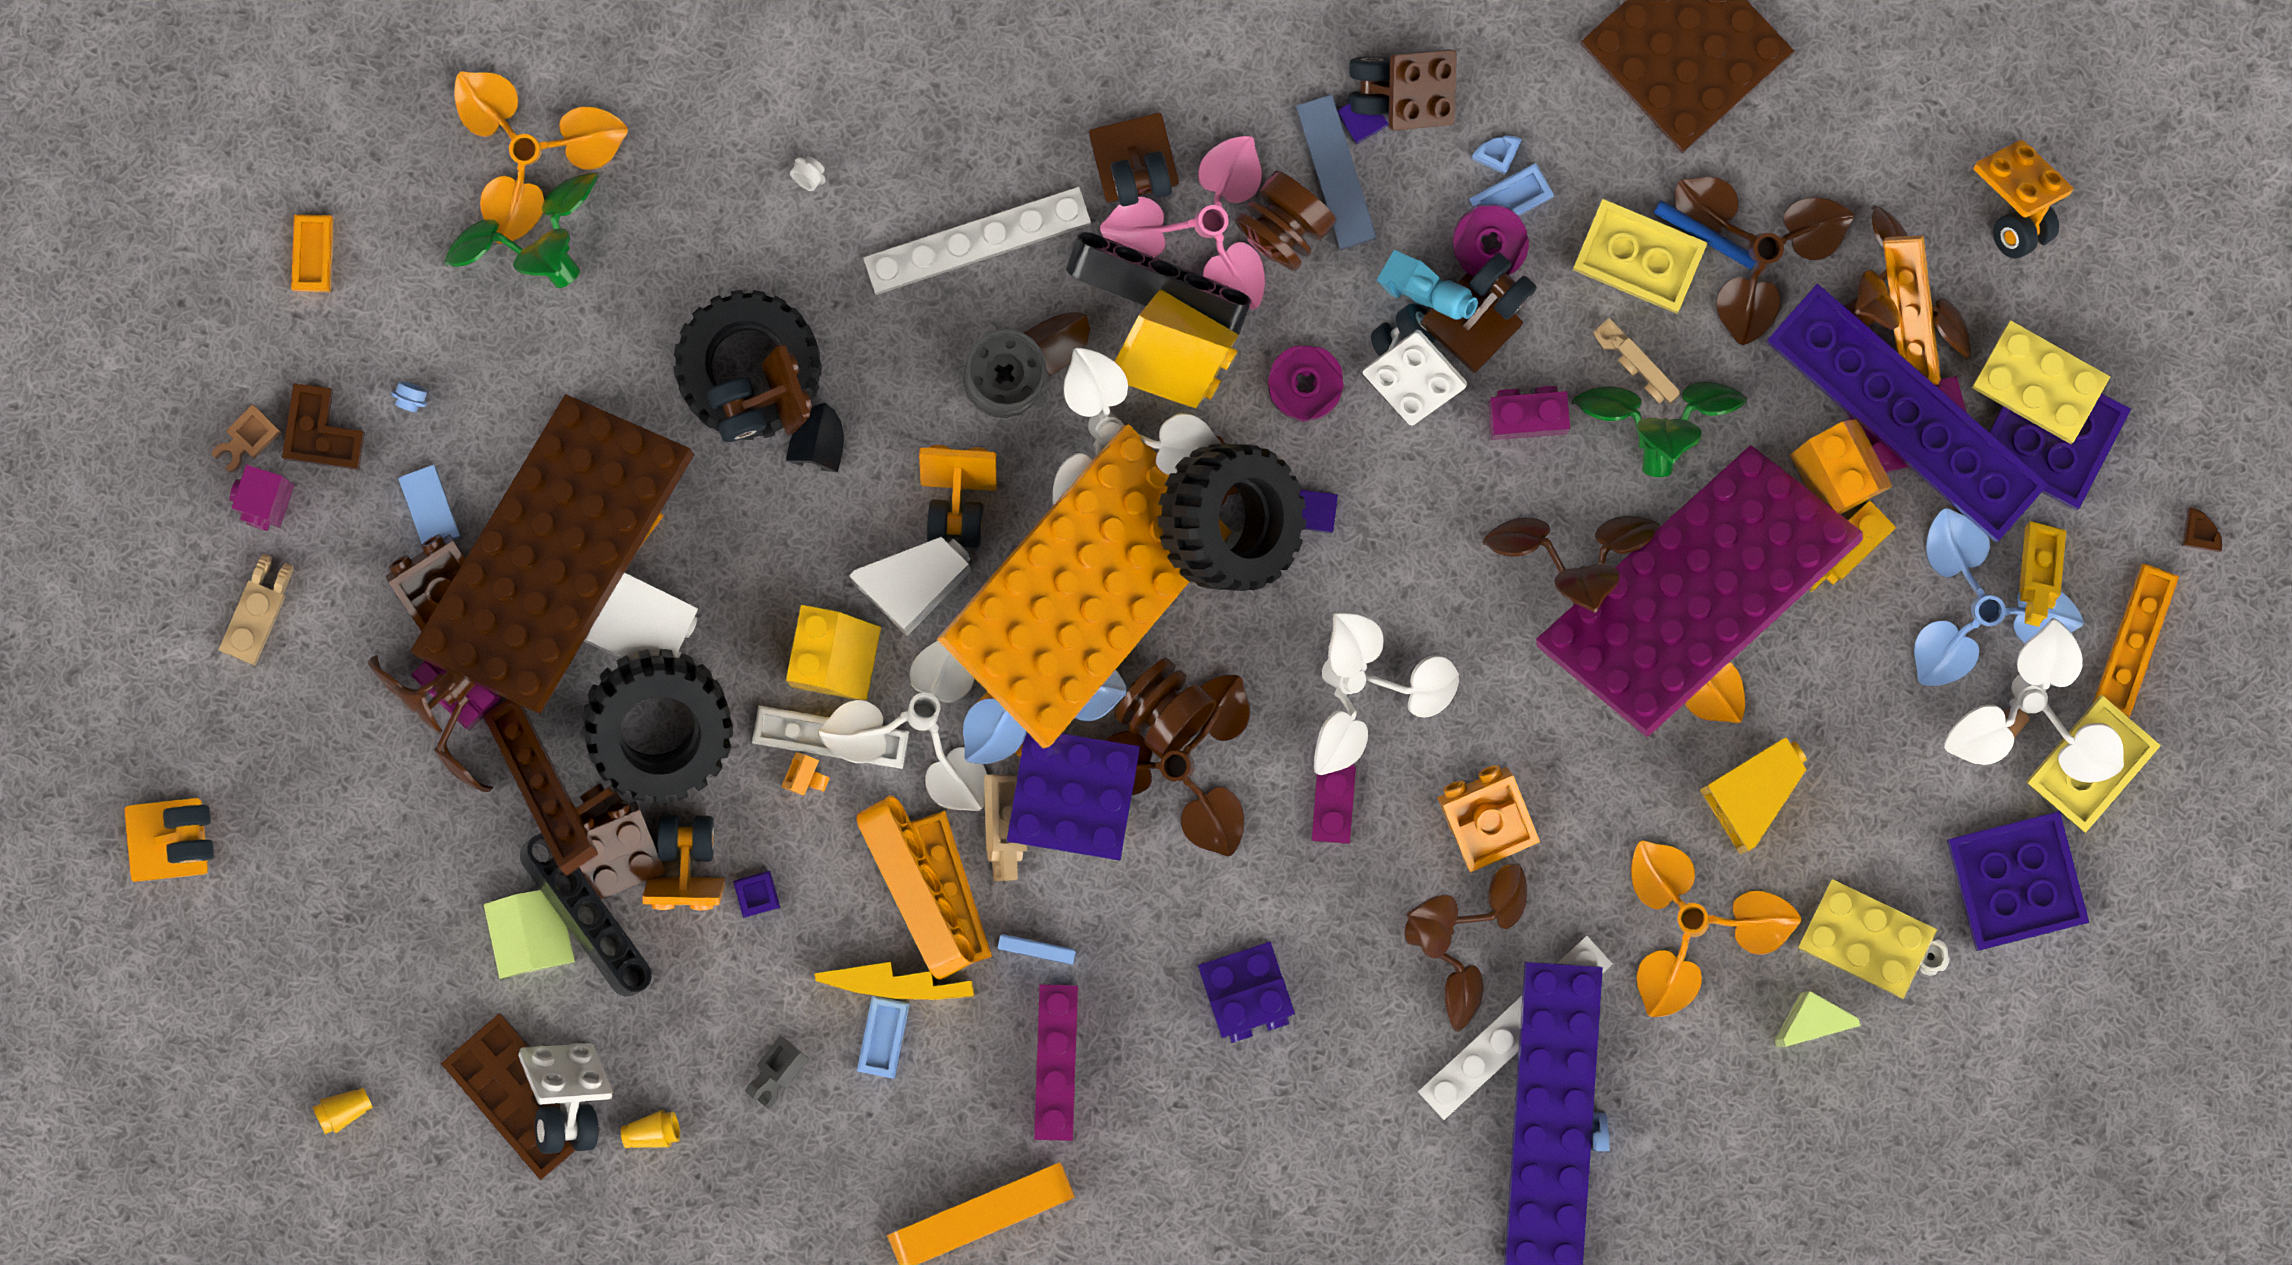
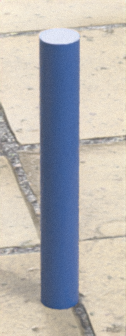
M1660 200L1655 207L1654 214L1693 237L1707 242V245L1751 270L1756 264L1749 255V251L1666 202Z

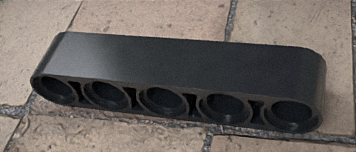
M1090 232L1078 234L1066 267L1067 272L1072 277L1144 306H1147L1161 289L1238 335L1251 305L1249 296L1237 289Z
M542 833L526 841L520 850L522 865L612 989L624 997L633 996L646 989L652 979V972L648 963L579 868L566 876L559 869ZM534 844H541L547 849V862H541L534 858L532 854ZM556 875H563L569 879L571 883L569 893L560 892L556 888ZM579 906H586L592 910L594 916L592 924H585L580 921L578 917ZM602 937L611 938L615 942L616 952L613 956L607 955L602 951L600 947ZM625 968H631L637 972L639 982L636 987L625 983L623 979Z

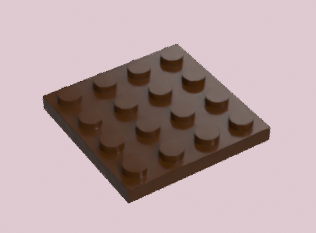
M1626 0L1580 42V45L1682 154L1794 52L1790 45L1747 0Z

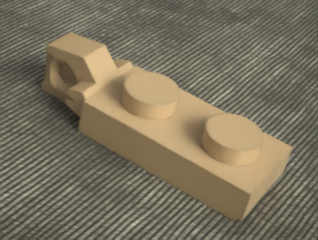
M1610 318L1593 332L1594 337L1603 350H1615L1622 355L1618 362L1631 376L1639 373L1648 382L1644 389L1658 404L1665 400L1670 406L1680 397V391Z
M984 775L986 852H988V861H992L994 881L1018 880L1017 861H1022L1023 851H1027V845L1007 842L1018 775Z

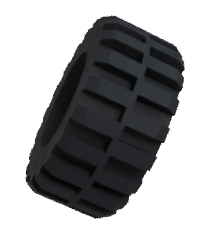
M742 290L731 291L730 296L721 298L718 295L710 299L711 304L704 309L701 307L696 309L692 313L694 318L689 324L685 323L682 327L680 342L675 345L674 350L676 365L673 367L679 386L678 389L693 414L710 429L713 428L719 431V423L727 419L724 409H712L707 398L708 390L717 386L712 371L714 353L722 341L740 331H758L772 338L778 346L785 344L788 353H793L797 360L799 374L796 376L801 389H805L808 392L810 400L812 397H816L819 389V376L822 373L818 344L803 316L795 308L787 305L785 300L777 296L774 298L767 296L763 291L753 290V293H743ZM775 404L755 409L762 412L766 428L742 440H754L756 436L768 438L775 436L776 431L784 428Z
M1210 444L1208 447H1200L1192 451L1189 455L1190 457H1184L1176 465L1177 473H1170L1164 484L1168 487L1166 493H1161L1159 505L1162 506V515L1158 516V527H1161L1163 530V536L1160 537L1163 549L1170 551V554L1167 556L1174 568H1181L1179 572L1185 579L1207 589L1232 591L1258 590L1264 588L1267 583L1275 582L1281 577V570H1288L1295 560L1292 555L1294 552H1299L1303 542L1300 539L1301 530L1306 528V519H1302V509L1306 508L1305 499L1303 496H1299L1298 490L1301 486L1296 476L1289 475L1292 471L1283 459H1278L1276 453L1269 449L1259 448L1256 445ZM1234 485L1244 502L1245 524L1240 539L1230 550L1220 533L1219 510L1225 494Z
M649 649L638 651V659L629 661L626 655L616 660L618 668L612 671L607 667L599 675L601 683L599 685H592L588 693L589 703L584 705L583 731L591 762L596 765L597 773L604 781L610 780L612 788L623 795L626 791H629L633 800L641 802L645 801L646 796H653L655 803H667L666 796L676 794L679 801L689 797L687 790L694 786L697 791L702 790L708 785L706 777L709 774L716 777L723 768L721 759L728 758L731 750L729 738L733 736L731 713L718 680L712 678L711 671L703 664L695 665L693 657L682 653L677 658L673 656L672 650L660 649L658 656H651ZM667 697L687 705L692 712L694 726L688 738L676 749L663 754H644L632 749L625 743L621 731L622 722L629 711L637 704L650 698Z

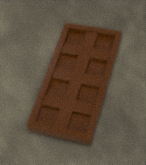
M499 1013L446 1058L441 1065L541 1181L576 1150L572 1147L570 1140L565 1141L564 1147L559 1153L544 1154L539 1150L535 1138L536 1113L542 1107L556 1106L560 1109V1103L539 1104L519 1058L520 1048L530 1046L506 1018Z

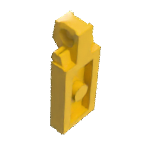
M1870 500L1848 520L1863 532V540L1809 589L1811 592L1825 579L1832 585L1838 580L1841 581L1896 528Z
M2029 521L2025 526L2019 593L2020 601L2027 602L2025 607V624L2040 627L2041 622L2048 616V608L2053 609L2056 600L2061 595L2066 530Z

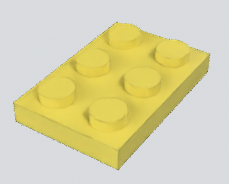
M1602 199L1575 262L1573 271L1678 314L1707 242Z
M2010 320L1971 388L2072 444L2109 381L2110 376Z
M2102 695L2097 698L2071 728L2069 734L2075 738L2077 731L2081 727L2091 723H2103L2112 727L2120 736L2123 744L2124 767L2115 776L2099 782H2082L2071 778L2063 771L2058 761L2059 752L2069 744L2063 738L2026 781L2030 787L2085 833L2161 746Z
M1832 879L1798 948L1904 999L1934 939L1937 929Z

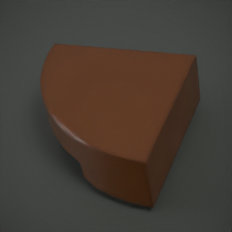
M2188 508L2182 546L2221 552L2222 538L2215 524L2204 512L2195 508Z

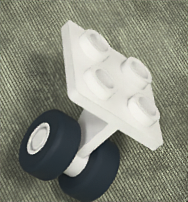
M1408 304L1396 314V328L1392 329L1389 323L1384 322L1371 333V342L1379 357L1363 370V375L1411 426L1464 390L1467 385L1466 380L1432 344L1436 341V338L1420 323L1427 312L1417 304Z
M591 1043L520 1048L519 1058L539 1104L560 1103V1109L556 1106L542 1107L536 1113L535 1138L539 1150L544 1154L559 1153L563 1149L566 1140H570L572 1147L576 1151L593 1150L597 1145L599 1136L597 1114L592 1105H579V1101L611 1099L613 1093L594 1045Z

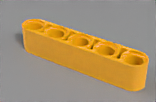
M889 795L859 812L856 817L859 829L930 972L937 979L943 980L975 961L973 947L902 804L897 798Z
M1061 1162L886 1236L898 1265H918L1075 1198L1064 1168Z

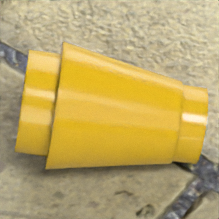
M363 1087L358 1090L319 1099L320 1103L312 1107L325 1135L332 1131L335 1134L366 1113L367 1110L373 1108Z
M662 1109L628 1125L621 1126V1139L624 1147H671L672 1143L679 1142L680 1127L675 1112L666 1113Z

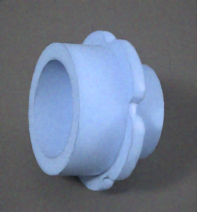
M399 381L396 391H391V395L397 398L395 405L402 409L417 412L418 407H426L427 405L425 398L428 391L418 385Z

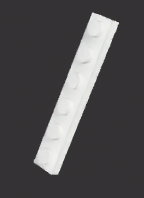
M1077 187L863 257L875 295L1091 225V221L1080 188Z
M1585 936L1556 963L1603 967V973L1613 965L1588 936ZM1522 996L1417 1091L1443 1120L1518 1052Z

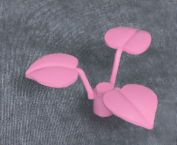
M1242 136L1226 140L1215 146L1204 156L1199 165L1198 181L1204 189L1216 193L1213 198V205L1200 210L1194 219L1162 226L1164 214L1161 207L1149 198L1138 197L1139 201L1137 204L1125 207L1119 204L1113 210L1109 217L1100 225L1101 235L1156 257L1165 248L1163 233L1194 227L1200 236L1215 238L1216 249L1219 253V256H1214L1207 261L1203 269V276L1245 293L1251 299L1249 309H1257L1263 298L1265 288L1263 263L1256 250L1244 242L1234 243L1225 251L1222 233L1226 230L1229 219L1221 203L1222 196L1230 203H1242L1252 198L1260 187L1262 171L1253 137Z

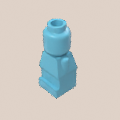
M1397 250L1393 251L1377 278V282L1388 294L1398 299L1403 294L1410 297L1416 304L1434 308V310L1455 320L1462 317L1469 319L1477 308V298L1472 296L1470 289L1451 280L1442 281L1421 260H1416Z

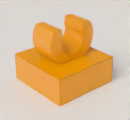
M795 752L781 787L804 796L808 786L824 792L830 778L815 772L819 760L806 754Z

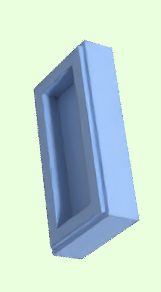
M1534 163L1471 197L1469 201L1472 207L1477 204L1492 203L1503 205L1520 216L1552 199L1554 194L1537 163Z
M435 465L398 477L422 544L437 534H440L442 538L449 534L453 539L461 537Z
M1005 934L1000 936L997 948L1002 951L1069 965L1074 964L1076 951L1072 948Z
M872 996L857 1067L858 1072L895 1079L910 1003Z

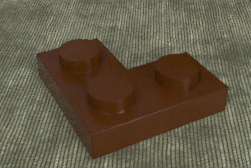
M293 383L282 459L360 470L365 432L328 426L333 390L331 388Z

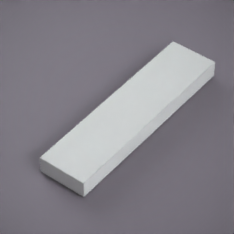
M758 705L752 744L842 759L832 753L818 735L819 728L830 717ZM894 729L889 733L883 734L887 743L885 753L877 760L868 762L869 764L903 769L909 731Z

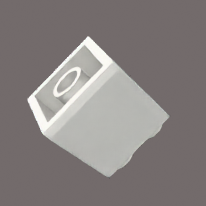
M940 537L856 569L849 577L852 583L908 636L971 572L968 563L970 557L967 551L954 539L947 543Z
M624 573L583 642L618 658L627 655L629 661L638 659V651L649 649L651 656H658L660 649L672 650L673 656L679 658L681 655L679 649L684 638H688L695 629L697 623L695 615L698 608Z

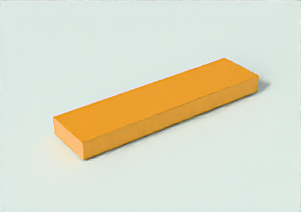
M1924 235L1886 237L1883 241L1889 294L1895 302L1900 316L1899 327L1894 329L1896 352L1934 385H1938L1941 377Z
M2145 563L2141 564L2092 704L2102 695L2130 718L2179 579L2178 575Z
M943 811L912 821L911 823L973 947L975 952V961L973 963L992 957L946 812Z

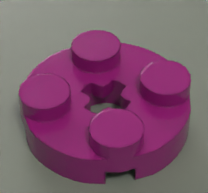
M1493 203L1475 205L1459 219L1453 231V253L1461 267L1473 277L1496 253H1502L1511 262V267L1506 272L1507 275L1516 272L1528 254L1529 240L1523 222L1514 211L1503 205ZM1491 232L1497 233L1496 239L1501 243L1499 248L1492 247L1489 252L1484 251V243L1480 241L1482 236H1489Z
M1300 345L1285 350L1272 364L1268 378L1269 395L1274 406L1286 417L1299 422L1318 420L1331 413L1340 401L1344 386L1342 369L1336 358L1327 350L1316 346ZM1300 374L1304 377L1313 375L1316 379L1312 383L1315 390L1310 393L1307 390L1300 392L1296 388L1299 384L1297 376Z

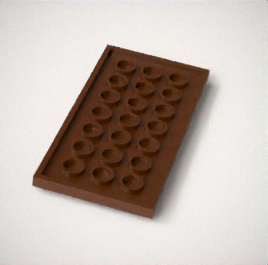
M565 394L410 651L416 657L541 714L695 454L689 447Z

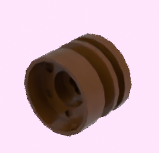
M1275 171L1260 189L1261 195L1269 206L1266 208L1259 203L1250 201L1247 209L1254 218L1240 213L1235 219V224L1244 233L1251 245L1265 257L1289 270L1296 271L1302 264V261L1295 252L1306 257L1311 253L1310 247L1302 236L1305 234L1321 241L1336 223L1337 219L1325 204L1304 186L1283 172Z
M1168 658L1159 660L1135 680L1119 703L1114 716L1121 724L1125 725L1130 722L1128 730L1135 735L1151 726L1145 736L1144 744L1161 759L1170 751L1182 750L1194 738L1211 716L1217 702L1197 684H1193L1180 692L1186 682L1187 675L1181 670L1174 672L1176 665Z

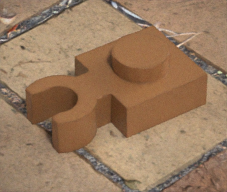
M252 404L226 430L233 439L229 443L217 445L211 455L218 459L223 453L231 452L233 460L225 469L233 473L240 468L243 460L242 456L246 452L252 458H257L282 432Z

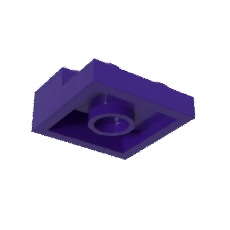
M1271 941L1198 965L1221 1039L1229 1036L1231 1043L1252 1037V1028L1266 1024L1267 1030L1271 1031L1290 1024L1288 1017L1295 1015Z

